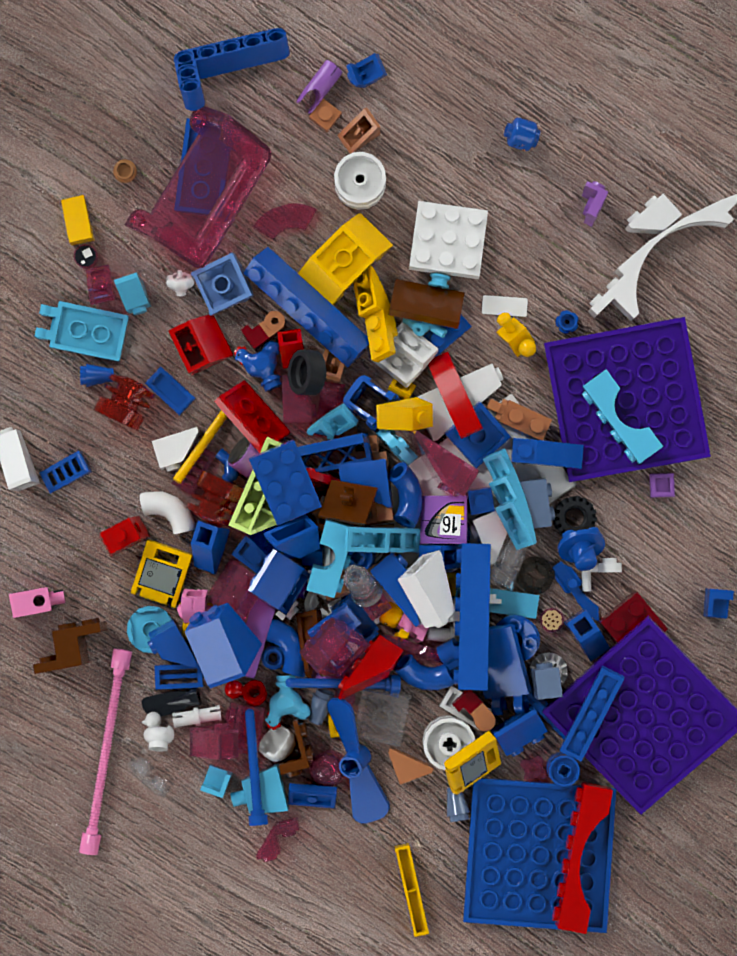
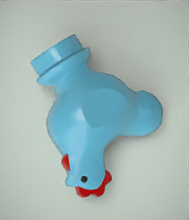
M294 675L276 676L277 682L275 684L280 689L271 697L269 703L270 711L268 712V718L265 719L268 723L267 727L272 728V730L281 727L280 721L284 715H293L300 720H305L311 714L310 707L303 703L300 694L285 684L288 678H296Z

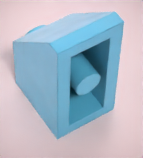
M137 273L114 280L124 307L129 314L139 315L147 312L146 308L151 307L144 282Z

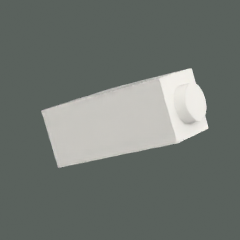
M12 427L1 430L0 462L8 489L19 492L40 484L21 431L13 430Z
M440 550L422 555L398 579L425 628L433 626L440 628L449 622L448 618L455 612L443 557Z

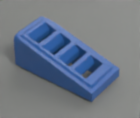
M79 450L41 471L39 474L51 494L92 473V470L82 451ZM74 460H77L81 471L77 472L73 464ZM65 465H69L73 473L72 476H69ZM59 468L65 477L63 481H61L56 471ZM51 472L58 483L53 486L48 476Z

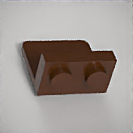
M294 718L293 726L301 756L283 760L279 764L281 775L287 773V777L302 774V769L309 768L314 758L311 744L306 745L305 737L308 735L305 721L300 722L298 718Z

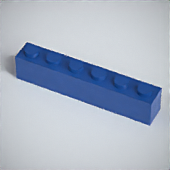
M267 247L253 257L243 273L347 368L365 352L369 346L368 336L274 251Z
M462 543V549H457L456 563H461V573H456V587H461L460 597L455 599V612H460V621H455V636H459V646L454 645V660H459V670H454L453 684L458 685V690H488L491 544Z

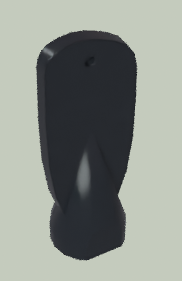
M192 688L189 691L166 692L142 699V707L146 714L157 712L161 717L184 710L190 705L198 706L202 703L198 688Z

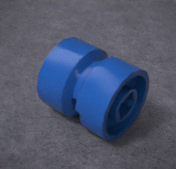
M556 752L546 762V772L556 785L567 787L578 780L580 767L574 758L562 752Z

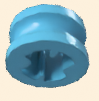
M430 273L432 280L428 283L429 286L449 289L447 282L451 279L450 276Z

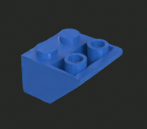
M273 549L265 557L259 573L252 578L248 591L264 603L287 615L308 581L310 573Z

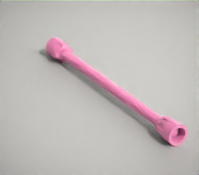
M113 648L110 667L114 668L113 674L115 677H113L114 683H112L113 689H111L90 822L86 833L82 832L79 852L82 854L98 855L101 835L98 834L97 826L101 810L100 804H102L101 798H103L102 792H104L103 786H105L104 780H106L105 774H107L106 768H108L122 677L125 675V670H129L132 651Z

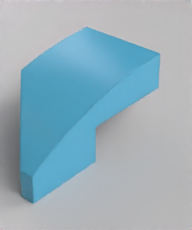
M343 403L311 425L306 433L311 436L314 433L325 435L327 439L332 440L335 435H340L356 426L358 419Z

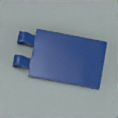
M515 625L489 627L488 690H483L485 699H492L491 709L494 716L503 715V710H507V703L504 697L513 696L514 698L513 708L515 713H524L525 708H529L526 694H529L532 690Z

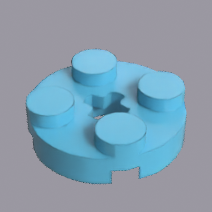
M379 429L376 432V435L391 449L394 455L408 466L418 458L405 440L398 437L394 430Z

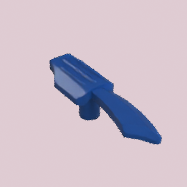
M562 561L554 565L552 569L555 574V580L565 593L572 592L581 608L587 610L593 619L599 621V607L580 590L579 586L582 581L573 568L565 565Z

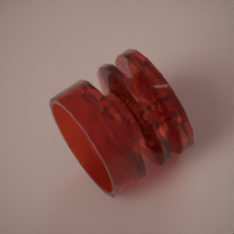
M110 373L108 379L117 383V386L114 388L105 384L104 388L112 393L111 398L99 396L93 410L139 431L145 417L137 411L138 406L149 409L151 405L141 400L143 396L154 400L156 395L150 392L145 385L131 378Z
M202 470L196 485L204 490L203 495L192 493L191 497L200 502L198 506L187 502L186 508L203 520L217 526L221 525L231 528L229 526L230 520L225 519L224 516L226 513L234 514V510L229 508L230 503L238 504L244 489Z

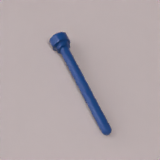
M389 675L386 679L365 689H384L389 694H400V675ZM288 678L285 684L289 688H338L343 679Z
M247 709L245 711L253 808L250 811L251 816H248L249 826L268 824V814H265V809L262 810L255 713L253 709Z

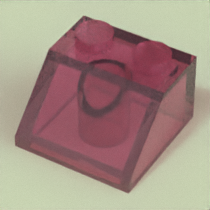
M230 558L209 591L207 600L217 606L229 603L244 621L258 600L255 595L248 591L250 582L256 574Z
M331 617L321 625L319 632L314 637L306 641L304 648L299 653L317 673L339 679L371 644L346 623Z

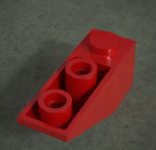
M381 635L378 636L375 642L370 640L364 649L366 655L363 659L358 658L351 668L353 671L351 676H345L339 684L338 688L341 691L338 698L342 700L386 679L399 662L404 650Z

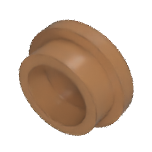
M123 159L115 164L113 174L119 182L129 183L135 179L137 168L132 161Z

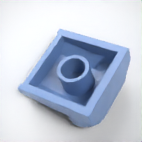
M233 252L191 272L208 307L210 316L238 303H244L254 296L248 278L243 273V267Z

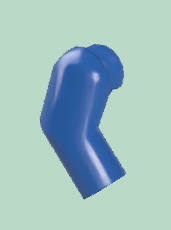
M222 448L215 457L224 464L223 481L231 484L237 480L239 472L229 466L228 458L230 454Z

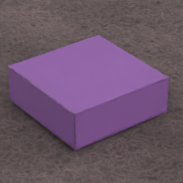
M674 473L649 474L650 498L675 497Z

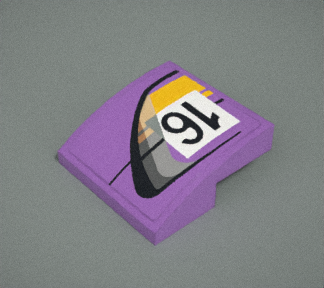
M422 496L420 544L467 543L468 496Z

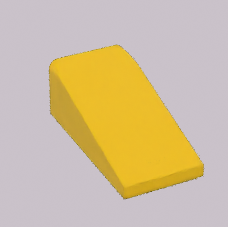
M80 195L61 200L69 243L73 246L94 241L85 196Z

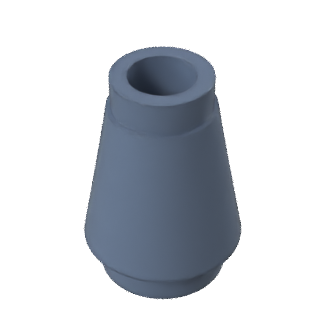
M317 688L316 692L312 694L311 714L309 717L311 723L322 725L329 712L327 704L330 699L334 698L335 694L324 688Z
M447 788V817H449L450 822L468 820V813L470 811L463 792L456 795L451 792L450 788Z

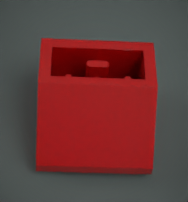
M208 314L191 319L168 330L191 376L234 356L214 315L210 316Z

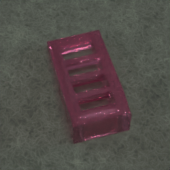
M207 449L203 451L202 455L208 457V460L205 462L198 458L196 461L203 465L202 470L195 466L191 468L192 471L199 474L197 478L190 474H187L185 477L194 482L192 486L183 481L179 484L175 480L171 484L194 496L216 454Z

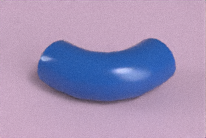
M401 462L396 464L388 474V479L394 484L399 495V505L394 520L404 527L415 528L422 510V490L419 480L412 469L406 463Z
M273 618L266 641L279 646L283 651V672L304 678L305 670L304 662L301 658L299 634L293 627Z
M411 654L401 657L393 669L407 684L421 690H441L455 685L453 684L454 677L446 665L426 667L421 665Z

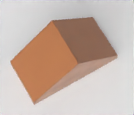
M366 107L337 136L351 154L380 135V125Z
M325 348L323 353L326 363L325 381L340 385L345 365Z
M390 746L388 749L400 785L428 775L434 769L432 765Z

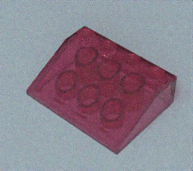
M410 431L407 436L434 481L439 483L437 488L453 497L457 495L464 496L480 471L420 432Z

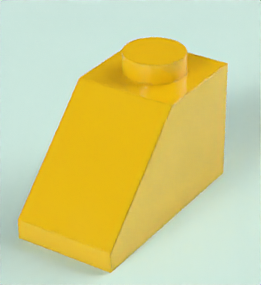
M418 397L376 405L378 429L414 431L433 427V404Z

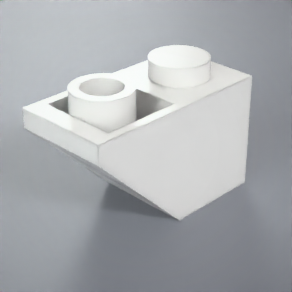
M664 194L659 198L654 195L644 204L647 208L641 214L636 211L627 219L629 224L625 230L630 233L660 234L678 220L682 214Z
M496 510L470 519L472 525L469 526L473 538H478L480 544H491L490 564L496 562L507 535V531Z

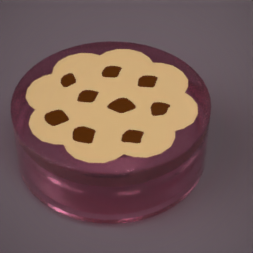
M548 608L541 613L539 621L544 630L555 632L563 626L564 617L559 610Z

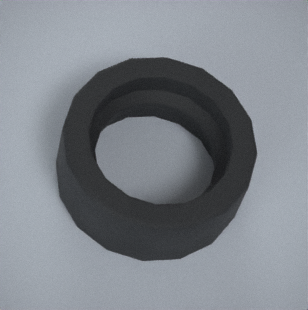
M297 350L290 359L288 380L291 390L296 395H317L324 387L326 363L319 351Z

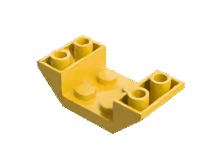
M358 213L344 223L308 259L298 274L334 306L344 296V292L375 261L378 262L393 247V244L361 213Z

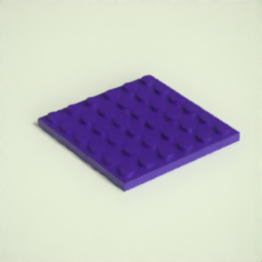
M685 317L544 343L562 443L584 445L582 469L567 468L569 482L711 457ZM606 369L620 387L614 404L619 420L626 426L634 429L649 427L663 445L661 449L640 464L636 461L632 463L624 453L627 450L622 441L620 443L615 441L610 434L613 430L608 422L605 424L601 422L596 415V412L599 411L594 403L589 405L582 396V393L585 392L582 387Z
M649 615L562 692L563 697L555 698L542 709V713L566 737L601 667L605 666L624 676V681L594 736L585 757L640 815L737 733V707Z

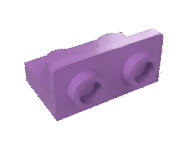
M587 181L582 196L588 199L582 215L586 216L584 223L591 227L608 195L605 186L595 181L592 183Z

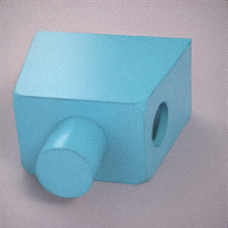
M274 764L259 771L262 810L265 809V813L288 811L289 805L279 765ZM250 776L241 781L243 790L232 792L230 795L233 807L247 804L250 814L253 808Z

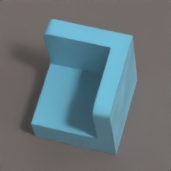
M210 764L200 790L223 798L233 772Z

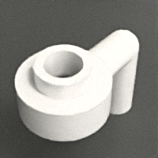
M602 558L603 563H597L591 570L582 571V591H591V572H622V563H617V558Z

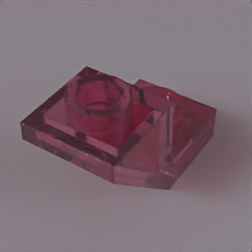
M325 381L324 387L320 392L316 421L343 404L346 384Z
M298 817L274 823L257 851V860L263 859V862L277 859V855L281 854L282 851L278 835L282 834V837L295 835L296 830L300 829Z

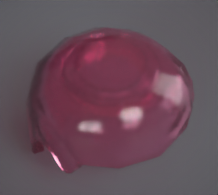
M327 750L313 758L310 765V774L314 782L319 786L329 787L336 786L342 782L345 776L339 769V763L344 756L340 752Z

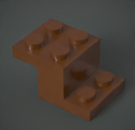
M99 618L81 621L82 626H76V622L57 625L58 630L52 631L56 655L39 658L40 663L33 664L34 674L90 663L85 635L107 631V622H100Z

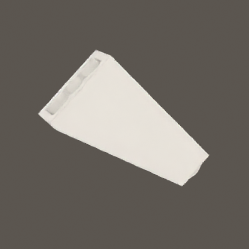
M493 364L460 378L472 406L479 401L481 403L484 402L502 386L500 381L503 380V376L499 368H494ZM438 388L418 396V398L433 404V427L426 428L433 443L444 436V433L454 424Z

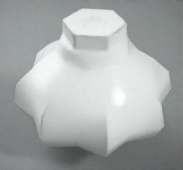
M177 270V273L168 275L166 278L167 287L174 290L177 296H185L187 290L194 285L193 276L182 272V270Z

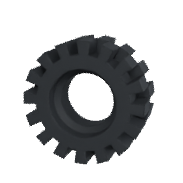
M571 496L563 499L556 505L557 507L554 509L555 520L553 522L555 529L561 535L568 530L577 531L595 527L597 512L593 508L594 505L588 502L586 498ZM572 508L579 509L584 516L582 524L577 527L570 526L566 521V513Z

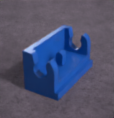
M350 593L331 606L330 609L331 612H334L345 603L349 605L360 619L361 624L348 634L358 647L362 649L379 634L378 631L380 629L353 594Z

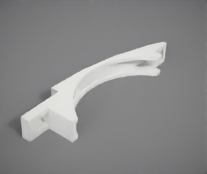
M737 194L713 203L681 219L648 241L616 269L614 273L620 280L615 277L606 286L608 291L603 296L598 294L589 303L592 307L588 312L595 318L612 302L632 321L639 314L636 297L638 275L652 247L669 234L687 227L705 225L725 228L734 220L728 211L737 203Z

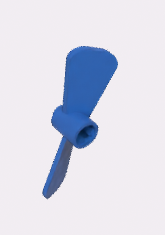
M332 698L329 700L327 708L347 752L339 763V769L345 777L349 778L352 816L359 823L379 820L388 813L390 802L369 766L371 761L369 749L359 744L352 706L344 699Z

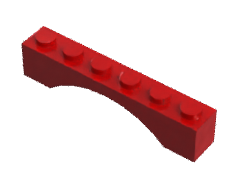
M582 782L581 788H576L575 801L578 804L576 811H572L570 819L573 831L572 835L568 834L566 840V849H569L568 858H564L562 862L561 873L565 874L563 883L559 882L557 897H560L559 906L554 907L552 920L556 921L555 924L558 929L582 934L587 933L591 910L581 888L580 860L589 835L598 823L609 814L613 793L610 787Z

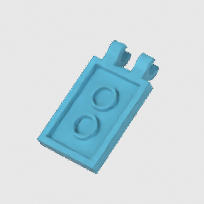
M59 301L58 308L41 304L39 314L41 316L53 317L51 328L47 330L36 327L34 337L49 340V347L53 349L120 362L129 315Z

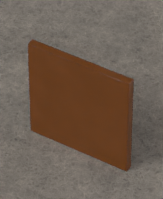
M331 480L318 518L365 526L378 488Z

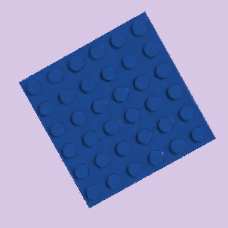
M483 777L473 784L463 922L558 929L555 924L556 921L552 920L553 910L555 906H559L560 897H557L559 882L563 883L565 873H561L562 862L564 858H568L569 849H566V840L568 834L572 835L573 826L570 825L572 811H576L578 804L575 801L576 788H581V785L572 784L567 787H561L549 782ZM610 787L613 793L609 814L598 823L589 835L580 860L581 888L591 910L587 932L607 933L616 789L614 787Z

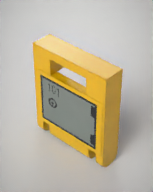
M148 539L131 594L136 595L139 587L142 588L140 597L164 605L168 604L169 598H173L171 607L176 608L193 558L192 553ZM158 550L178 555L177 564L156 558Z
M487 731L444 762L448 784L453 794H460L501 765L497 741L490 731Z

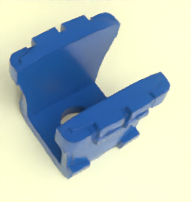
M363 375L358 377L347 391L343 403L352 413L363 418L371 430L377 432L379 430L377 428V420L355 405L367 388L388 403L401 399L390 390L388 392L384 391L374 384L370 377Z

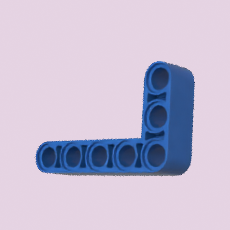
M274 28L176 53L174 63L185 108L195 111L205 105L201 79L287 58L290 54L285 30Z

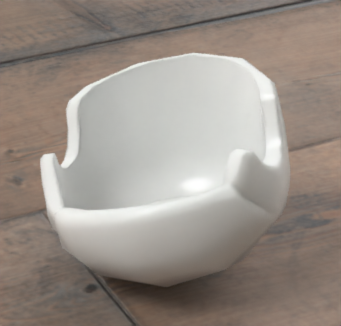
M282 725L280 728H276V730L271 728L261 739L258 749L270 761H282L293 752L296 745L295 735Z

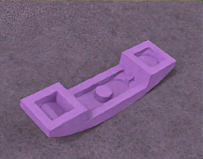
M256 596L254 597L246 625L262 643L246 674V677L255 679L267 634L276 609L264 603Z

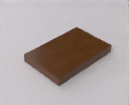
M396 279L388 315L458 329L465 292Z

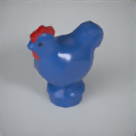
M267 342L262 351L255 354L248 352L245 346L237 347V350L234 351L235 360L239 361L240 365H244L250 376L263 379L261 387L264 388L265 392L282 385L281 376L274 374L277 366V355L280 352L277 342Z

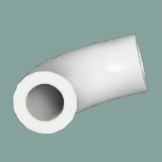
M163 491L140 493V503L144 516L161 515L165 517L172 526L173 534L195 530V521L189 508L178 497Z

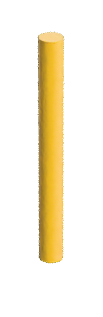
M222 410L173 477L177 483H182L227 419Z

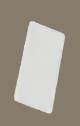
M484 295L482 314L500 315L507 312L510 316L526 317L528 299Z

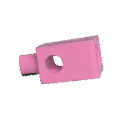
M48 587L9 594L13 618L52 611L51 606L65 603L63 589L49 592ZM43 596L44 604L36 606L34 598Z

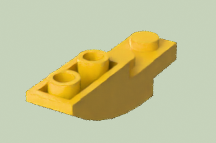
M370 266L353 284L358 315L365 319L371 360L378 363L396 353L393 338L398 335L394 316L388 315L390 303L374 268Z

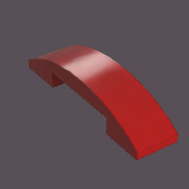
M449 352L433 358L428 364L429 369L461 439L482 430L483 427L465 391Z

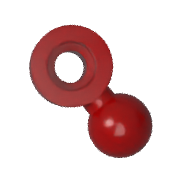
M237 680L230 681L225 685L224 690L227 697L237 699L243 696L246 703L251 706L261 705L267 698L265 686L257 680L250 681L245 686ZM255 693H259L257 697H253Z

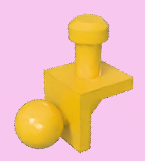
M501 313L497 317V322L503 327L496 332L497 335L509 345L516 357L520 355L524 357L533 356L536 352V344L527 328L514 317L511 318L509 313Z

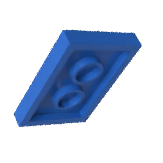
M294 439L249 458L277 526L322 507Z

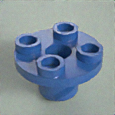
M597 527L577 531L568 530L562 534V539L558 543L557 549L559 556L563 560L573 562L580 571H588L597 565L596 556L603 551L605 540Z
M509 615L501 619L496 626L514 624L524 661L530 659L537 652L540 645V635L536 626L529 619L519 615Z

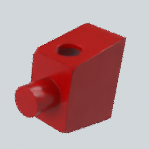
M140 516L129 517L99 533V537L110 557L150 537Z

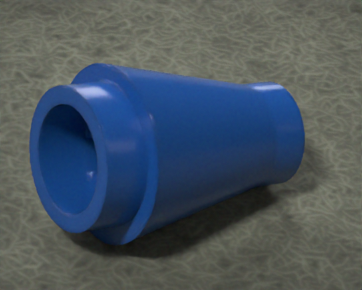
M91 364L80 366V385L89 387L114 382L113 368Z

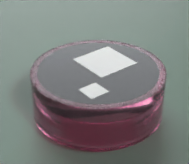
M80 245L74 252V260L79 267L90 269L97 264L98 253L91 245Z

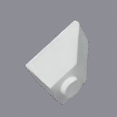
M198 427L152 441L160 469H166L167 472L180 469V464L184 463L200 435Z

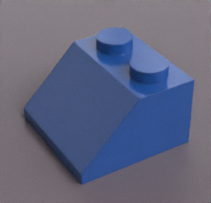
M531 705L529 708H525L524 713H516L491 729L505 755L511 754L512 757L525 750L523 746L530 742L536 744L544 739L545 736L543 734L548 732L537 711Z

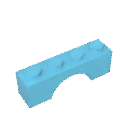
M607 369L582 387L585 391L582 393V396L589 405L594 403L599 411L596 412V415L603 424L608 422L613 429L610 434L617 443L622 441L627 448L624 453L632 463L636 461L640 464L663 447L649 427L634 429L626 426L619 420L614 404L620 387Z

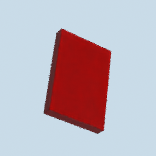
M245 380L220 395L214 401L259 453L267 437L280 442L291 433Z

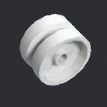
M365 152L351 153L343 157L336 167L334 173L335 191L340 201L347 207L356 210L368 209L376 205L383 197L386 188L385 169L381 161L372 154ZM359 178L360 181L364 179V182L358 183L356 182V179Z
M452 715L439 716L431 721L424 730L422 739L424 753L430 763L438 769L445 770L444 762L475 740V735L469 725L460 718ZM447 738H452L453 744L451 746L444 744Z

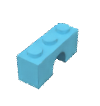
M326 519L320 544L330 547L335 553V559L327 566L313 564L307 591L335 598L336 592L341 593L344 579L340 578L342 570L348 569L351 556L347 555L348 552L344 551L346 527H354V525Z

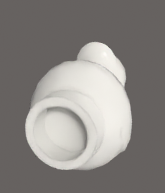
M150 712L145 720L142 721V724L148 726L144 731V739L149 743L148 749L156 752L167 751L168 744L174 739V730L170 725L168 727H159L161 724L160 714Z

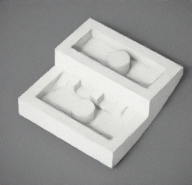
M402 322L397 327L398 335L393 338L396 353L378 363L373 362L407 388L427 367L439 349L423 336L416 335L408 325Z

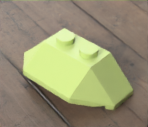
M267 437L260 453L283 443ZM254 470L251 472L229 523V526L249 535L277 525Z

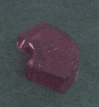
M297 203L272 208L257 220L253 229L273 240L279 233L287 229L298 228L306 231L317 209Z
M382 635L403 649L405 654H411L417 658L443 664L437 651L433 648L415 644L400 637Z

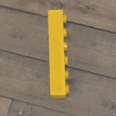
M409 843L394 846L414 937L429 934Z

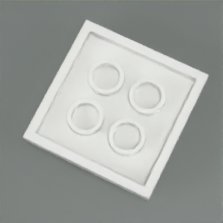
M418 201L409 270L479 279L488 210Z

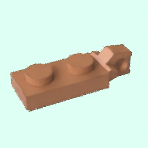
M489 399L486 405L487 409L496 413L495 419L499 420L500 423L537 440L544 439L552 422V419L511 400L503 399L499 403Z

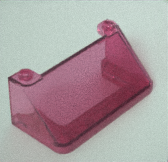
M205 106L192 112L190 126L198 135L151 213L137 209L130 214L124 224L135 233L195 268H203L209 263L269 164L272 154L270 148L229 114Z

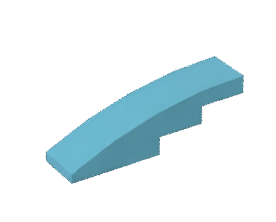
M505 448L487 455L483 458V461L493 478L489 485L500 504L495 510L516 550L535 544L537 540L525 494Z
M346 527L344 551L419 553L420 529Z

